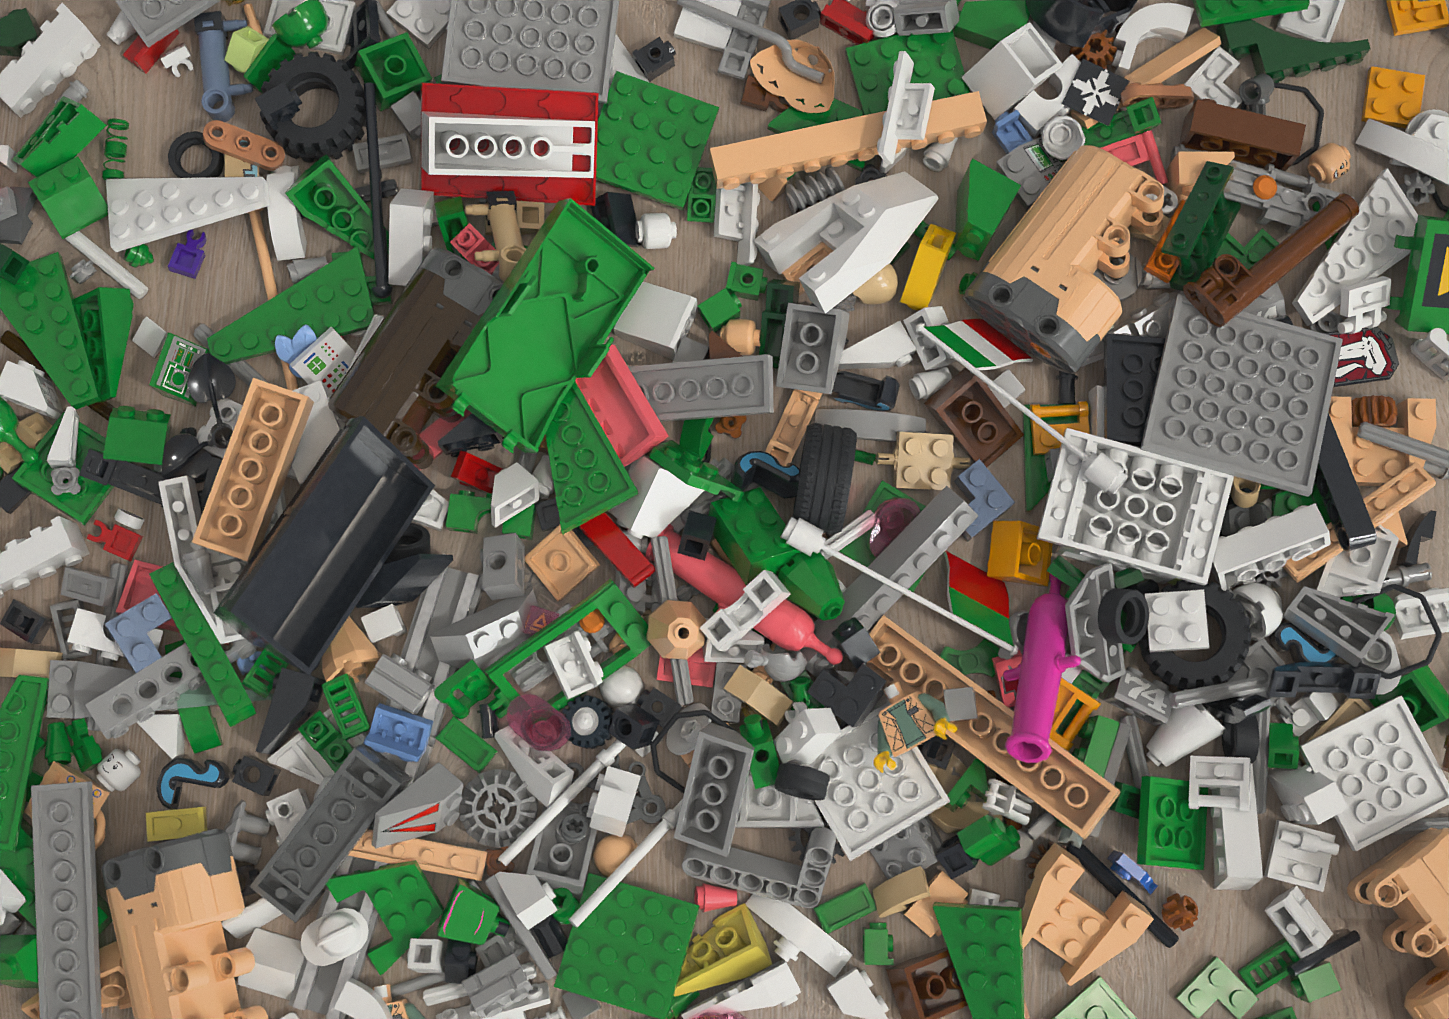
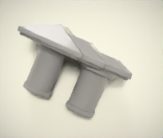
M240 800L233 810L230 821L225 825L224 831L229 835L234 859L257 865L262 848L237 842V836L240 831H245L266 837L270 823L268 819L246 814V802Z

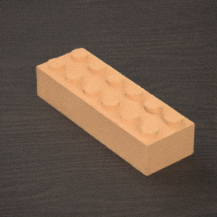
M256 378L252 379L192 543L249 562L264 540L314 402L308 396Z

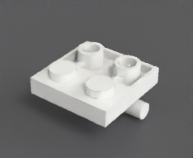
M1277 820L1264 877L1324 892L1331 855H1337L1339 851V844L1334 843L1336 835Z

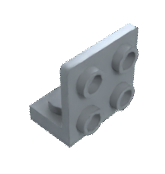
M925 816L870 849V852L889 880L918 866L925 869L938 861L936 854L943 841L928 817Z

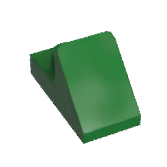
M977 758L947 794L950 802L944 806L953 813L958 807L963 809L972 797L970 791L987 802L985 793L988 791L985 766Z

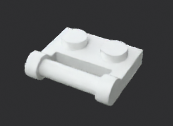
M1435 328L1428 333L1425 339L1415 341L1411 345V352L1443 381L1447 382L1449 380V341L1446 340L1447 335L1443 329ZM1434 347L1438 352L1433 354L1430 348Z
M1190 756L1189 809H1199V806L1240 808V811H1250V758ZM1199 787L1240 789V797L1199 795Z

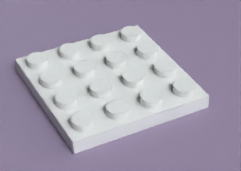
M1397 696L1299 746L1306 764L1312 769L1311 773L1320 772L1333 780L1347 803L1349 809L1334 817L1352 851H1358L1449 804V783L1402 696Z
M890 702L870 712L861 726L852 728L849 725L841 730L842 733L811 764H802L803 766L823 771L830 776L825 800L815 801L850 861L950 802V799L917 746L897 757H894L892 754L890 758L896 763V767L893 770L886 763L883 766V773L874 767L873 760L878 755L877 731L878 720L880 719L879 712L890 706Z

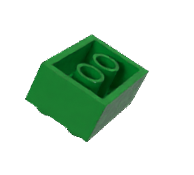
M761 487L744 492L740 502L733 501L730 497L711 502L708 516L717 518L713 536L746 586L764 570L773 572L777 576L784 565L787 564L790 567L795 563L792 558L800 553V551L786 544L787 540L781 538L786 524Z

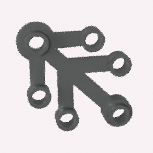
M618 754L616 756V762L612 764L610 767L621 770L619 766L620 757ZM633 762L629 766L628 772L632 773L631 770L634 766L641 767L643 771L638 784L641 797L635 795L632 807L636 809L630 811L627 824L640 819L646 823H657L665 814V803L661 797L651 793L645 777L646 768L644 764ZM578 763L567 764L570 769H576L579 772L578 777L584 772L583 767ZM595 777L586 787L595 790L598 778ZM585 802L579 807V815L590 821L591 818L582 814V809L587 806L589 807V802ZM650 803L655 804L657 811L652 814L648 813L646 806Z

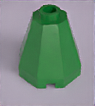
M803 552L798 553L792 558L795 563L790 567L787 564L784 565L778 575V579L791 593L786 600L822 621L837 618L842 612L845 601L832 564L821 552L818 554L813 552L811 556Z

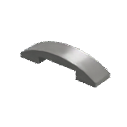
M742 0L738 17L764 27L772 0ZM733 28L718 72L744 80L750 67V60L754 56L760 38Z
M818 409L815 411V423L831 425V427L851 428L857 433V439L896 442L897 431L925 433L926 418L911 415L850 409Z

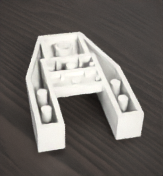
M904 171L857 184L775 223L754 239V242L764 262L779 275L819 243L823 242L830 247L833 252L799 278L809 300L826 314L893 260L939 198L937 194Z
M186 475L159 481L175 567L220 644L245 639L216 616L214 611L248 562L192 543L202 516L194 479ZM284 487L282 488L265 537L286 508ZM205 548L206 553H210L216 587L199 593L197 586L182 565L184 563L182 555Z

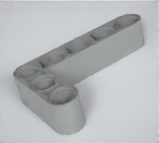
M820 827L814 829L810 834L801 866L733 847L730 848L729 856L725 857L688 843L682 862V869L688 876L796 906L813 908L820 902L832 862L836 836L827 828Z

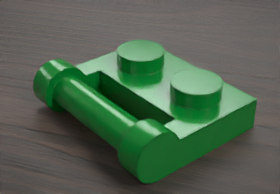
M472 659L437 686L434 696L439 702L446 703L456 718L464 719L469 715L470 708L478 701L486 699L497 686ZM458 688L464 693L459 699L453 695V692Z

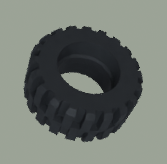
M309 52L308 56L303 57L302 53L293 55L294 59L289 62L284 59L279 63L281 67L277 71L273 68L269 72L270 81H264L261 87L263 93L284 82L288 90L295 89L299 97L313 89L331 90L338 95L339 103L332 118L317 127L298 126L290 119L286 122H278L276 125L279 129L273 131L262 111H260L261 120L273 140L284 151L286 150L289 156L295 159L301 157L304 162L312 163L314 158L319 160L326 154L328 157L334 156L337 160L343 157L341 152L344 150L352 151L354 141L356 139L361 140L365 134L362 127H366L364 89L354 71L350 70L348 65L341 59L336 61L333 55L327 53L323 54V57H320L318 52Z
M1181 580L1177 581L1174 586L1170 587L1167 585L1160 592L1204 590L1206 613L1218 622L1222 633L1221 645L1212 657L1200 662H1190L1181 659L1173 651L1150 652L1148 627L1146 633L1139 641L1141 655L1144 662H1147L1149 665V670L1154 675H1158L1162 682L1167 685L1172 684L1178 687L1177 689L1184 691L1185 689H1195L1227 682L1240 669L1249 651L1251 642L1249 617L1244 613L1245 608L1240 601L1237 602L1233 598V593L1228 589L1223 591L1219 588V584L1214 582L1203 586Z

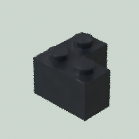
M871 662L863 663L851 681H848L833 668L822 670L807 693L826 708H831L834 714L853 728L862 725L884 694L883 690L890 686L894 679Z

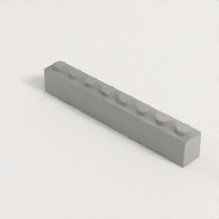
M946 486L867 568L909 589L973 523L978 515L962 498ZM864 572L842 593L845 603L841 614L835 619L822 621L818 618L814 622V634L829 647L839 649L843 656L845 654L831 632L836 630L842 622L850 620L854 616L868 631L903 595V593ZM804 647L799 650L806 656L807 664L805 668L816 678L823 669L834 666L827 661L824 655L812 648Z

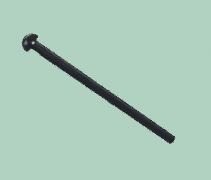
M365 83L364 99L376 286L372 287L371 291L375 297L384 299L391 295L393 287L388 284L386 228L384 229L382 171L379 160L375 84Z

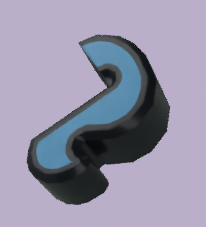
M839 371L835 378L831 397L835 401L845 404L853 403L870 410L889 411L895 407L900 384L896 379L887 375L881 381L847 371Z
M750 451L739 456L735 461L730 482L742 491L751 482H754L784 499H789L797 496L801 469L793 463L782 466L769 453Z
M1292 623L1279 625L1269 636L1272 647L1280 653L1290 650L1292 660L1295 663H1334L1340 657L1321 643L1317 646Z
M188 758L172 760L163 767L157 780V797L164 807L170 810H177L183 782L212 788H222L230 779L229 768L221 761L210 759L205 760V768L198 761Z

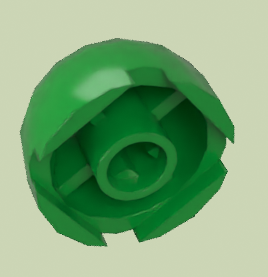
M307 0L296 6L294 11L288 15L285 13L272 24L276 34L285 44L294 48H301L307 45L309 49H312L323 42L321 36L327 31L328 16L319 0Z

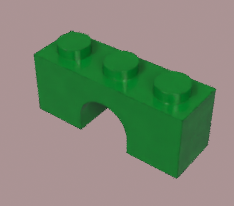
M459 490L458 494H450L446 528L449 531L477 534L478 525L482 517L491 514L492 493H487L486 498L476 497L475 492ZM535 504L503 522L502 534L516 533L520 539L533 540L536 517Z

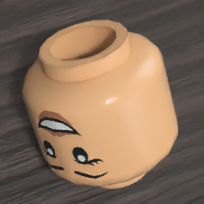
M1327 143L1309 157L1308 172L1310 176L1315 177V181L1318 183H1333L1349 171L1350 153L1344 146Z

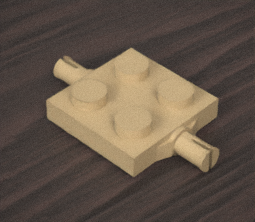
M897 431L896 446L893 454L877 452V458H886V460L876 459V464L892 465L894 472L893 487L943 490L946 486L950 488L953 468H969V464H960V462L970 463V458L954 457V435Z

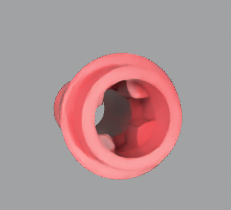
M703 883L702 886H695L694 904L699 905L702 912L736 907L737 890Z

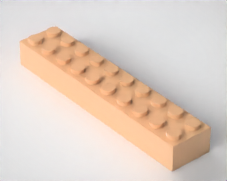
M883 615L869 633L881 653L867 663H873L894 679L890 685L899 682L906 696L913 692L921 691L940 700L944 705L943 690L973 687L975 689L978 719L950 721V723L957 727V730L953 733L947 729L945 734L1085 840L1120 794L1119 789L1050 738L1049 744L1052 751L1048 759L1039 763H1027L1008 754L1005 743L1008 737L1011 736L1014 711Z

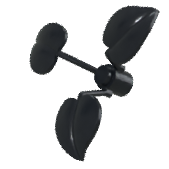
M210 353L203 354L194 362L188 375L187 386L191 397L196 402L204 403L211 400L217 424L210 430L211 439L200 444L197 438L191 434H178L168 440L164 447L161 475L165 479L186 475L190 478H195L202 475L209 468L212 459L211 454L204 447L215 445L218 448L226 449L232 436L233 429L229 424L222 422L216 399H226L233 393L236 385L235 375L227 364Z

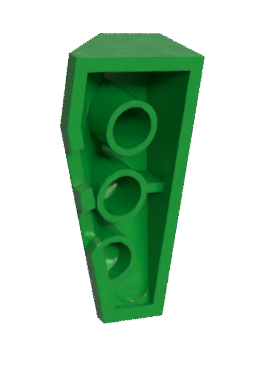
M326 154L305 170L285 194L303 216L316 222L354 248L358 246L362 253L374 260L371 209ZM386 229L387 254H389V231Z
M98 287L74 299L102 398L101 403L115 398L119 385L134 307L130 289Z

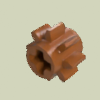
M1178 893L1166 898L1167 902L1162 904L1164 907L1162 909V917L1165 923L1173 929L1180 927L1182 932L1193 927V922L1198 920V907L1195 901L1186 895L1180 897Z

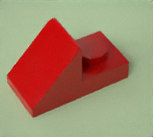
M460 451L451 477L458 480L459 484L486 494H493L495 475L503 469L468 452Z

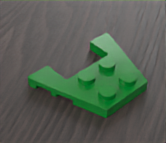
M416 860L379 866L378 869L356 870L350 874L338 876L333 874L326 884L337 903L361 890H365L389 930L392 938L370 948L367 953L379 975L384 974L410 947L411 939H418L444 912V907Z

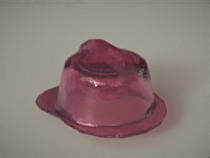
M892 497V499L885 500L877 507L874 514L875 523L869 539L870 550L876 558L919 515L920 509L914 501Z
M524 694L512 700L507 708L506 718L509 726L531 748L537 751H554L567 743L571 733L568 719L544 699L536 695Z

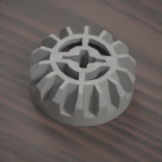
M503 769L489 770L478 774L477 777L466 785L462 801L460 802L459 817L467 834L478 841V843L490 847L510 846L536 820L538 814L537 798L527 790V783L525 781L522 782L517 773ZM500 788L510 792L515 801L511 802L507 797L502 796ZM487 791L489 798L485 801L484 809L477 811L478 800ZM496 800H498L499 804L505 805V809L501 810L500 817L498 813L491 811V807L495 806ZM517 805L516 815L512 822L508 824L507 818L511 815L512 806ZM485 814L490 820L495 821L496 829L483 824L478 815Z

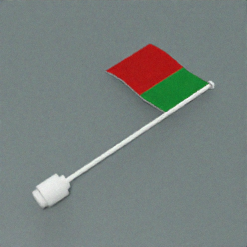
M791 517L781 535V538L787 540L786 544L808 556H811L813 552L818 554L822 549L1010 651V655L1018 653V646L1013 644L1010 631L1009 597L1003 581L987 577V572L945 550L944 556L948 569L947 598L950 612L828 547L824 544L826 538L822 537L824 531L801 518L797 520Z

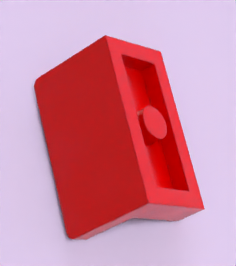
M833 0L830 6L826 4L821 12V25L856 45L871 42L875 36L873 31L866 25L867 13L845 0Z
M176 29L150 47H147L140 35H138L122 56L147 74L180 32Z

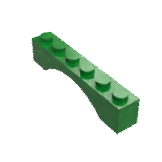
M174 562L150 573L149 575L162 601L172 616L229 727L255 715L256 711L216 635L175 567Z

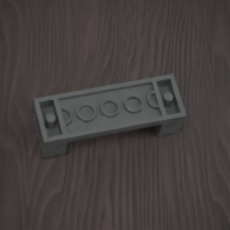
M364 743L355 747L250 885V888L293 922L299 921L310 912L325 892L324 886L374 822L375 813L394 799L411 777L381 753L374 751L371 747L364 745Z

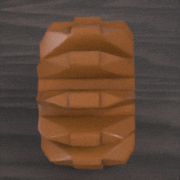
M1103 30L1101 33L1091 35L1083 48L1071 46L1069 53L1073 54L1080 62L1085 59L1106 69V65H1112L1114 61L1113 55L1116 54L1117 47L1112 46L1114 37L1106 38L1107 31ZM1091 48L1095 49L1096 52H1095V53H1092V52L1090 51Z
M1363 396L1351 401L1352 427H1359L1361 423L1368 422L1379 427L1389 428L1396 423L1397 407L1393 398L1389 396Z

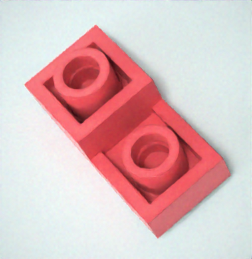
M470 223L450 242L472 265L474 264L491 275L499 264V261L483 262L475 260V252L496 249Z

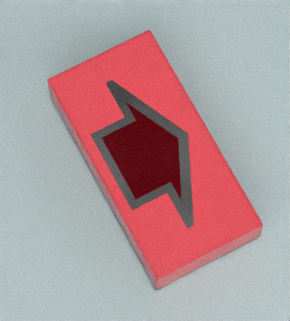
M1020 650L1008 660L999 658V656L992 658L1001 702L1008 708L1015 706L1019 679L1006 681L1003 678V673L1006 670L1018 668V665L1021 664L1022 654Z

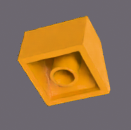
M993 521L987 577L1006 582L1048 587L1049 572H1047V569L1051 564L1053 543L1036 539L1039 526L1023 521Z

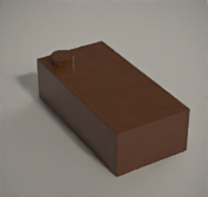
M1197 99L1184 118L1179 145L1183 144L1184 148L1205 150L1207 152H1234V161L1260 168H1265L1266 164L1270 163L1276 169L1287 171L1300 156L1306 124L1220 105L1212 99Z

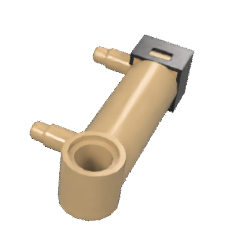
M514 191L486 192V204L465 206V214L486 216L487 225H491L496 250L475 252L474 257L476 261H499V277L505 282L526 251V248L523 245L516 215L517 201Z

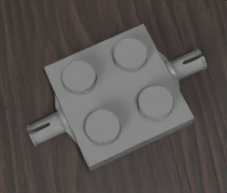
M1262 638L1254 645L1249 646V651L1242 666L1227 682L1263 676L1266 678V684L1269 686L1273 668L1285 665V663L1268 642ZM1267 690L1239 696L1246 699L1258 694L1269 698L1272 703L1270 707L1276 706L1285 719L1295 713L1284 699L1285 697H1268Z

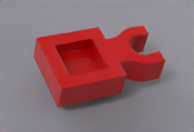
M95 519L94 525L100 527L102 532L97 537L88 534L86 539L95 543H105L103 550L131 562L143 536L116 524L111 531L107 524Z

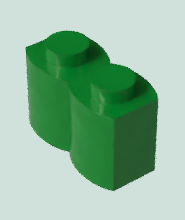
M990 815L981 817L957 833L963 850L975 859L980 858L989 866L996 864L1021 848L1018 842L1020 835L1016 828Z

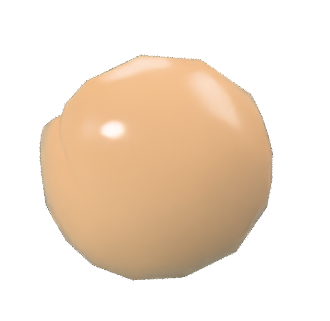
M613 834L604 837L597 843L593 854L595 867L603 876L609 877L636 849L637 843L630 835L623 834V837Z

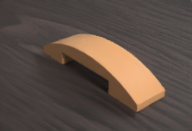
M793 390L773 437L770 439L765 450L766 453L774 456L782 466L792 462L823 393Z

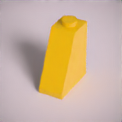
M930 224L919 245L900 302L905 303L913 310H921L929 306L956 232Z

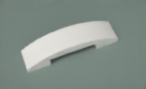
M1368 119L1355 143L1356 145L1378 155L1382 154L1430 176L1435 181L1449 186L1448 152L1401 130Z
M752 894L745 903L748 908L834 977L838 975L853 955L789 903Z

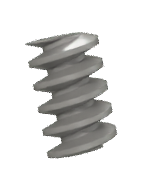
M827 167L825 175L821 171H817L815 179L808 175L805 177V183L800 179L796 180L795 188L792 184H786L785 196L791 214L794 215L797 213V209L802 211L807 208V205H815L818 200L821 202L827 199L828 196L831 197L837 194V192L844 191L845 188L832 167Z

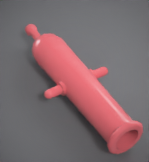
M669 524L657 537L666 536L668 538L673 573L715 601L719 608L717 612L734 604L745 593L743 588L746 587L736 569L707 552L705 561L677 553L682 536L674 532V527ZM651 541L645 557L650 562L654 561ZM786 599L753 627V629L783 649L799 651L804 647L812 648L824 655L827 661L833 665H837L843 660V654L839 649L829 647L816 637L813 619L804 610Z

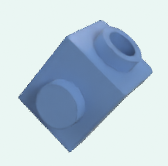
M1018 110L1011 114L1008 111L1001 114L995 120L992 130L993 136L1006 154L1018 146L1033 140L1019 121L1020 113Z

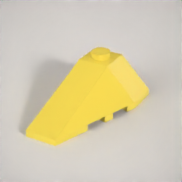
M745 903L717 917L712 922L714 926L702 937L698 934L692 939L693 944L687 950L674 997L744 979L773 965L766 942Z

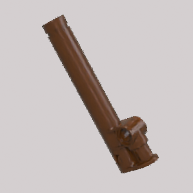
M1339 194L1249 269L1232 255L1222 254L1218 256L1215 262L1201 273V278L1195 283L1188 282L1184 285L1183 291L1186 298L1211 324L1216 327H1223L1349 221L1359 214L1357 202L1348 194ZM1219 269L1224 270L1227 274L1222 273Z

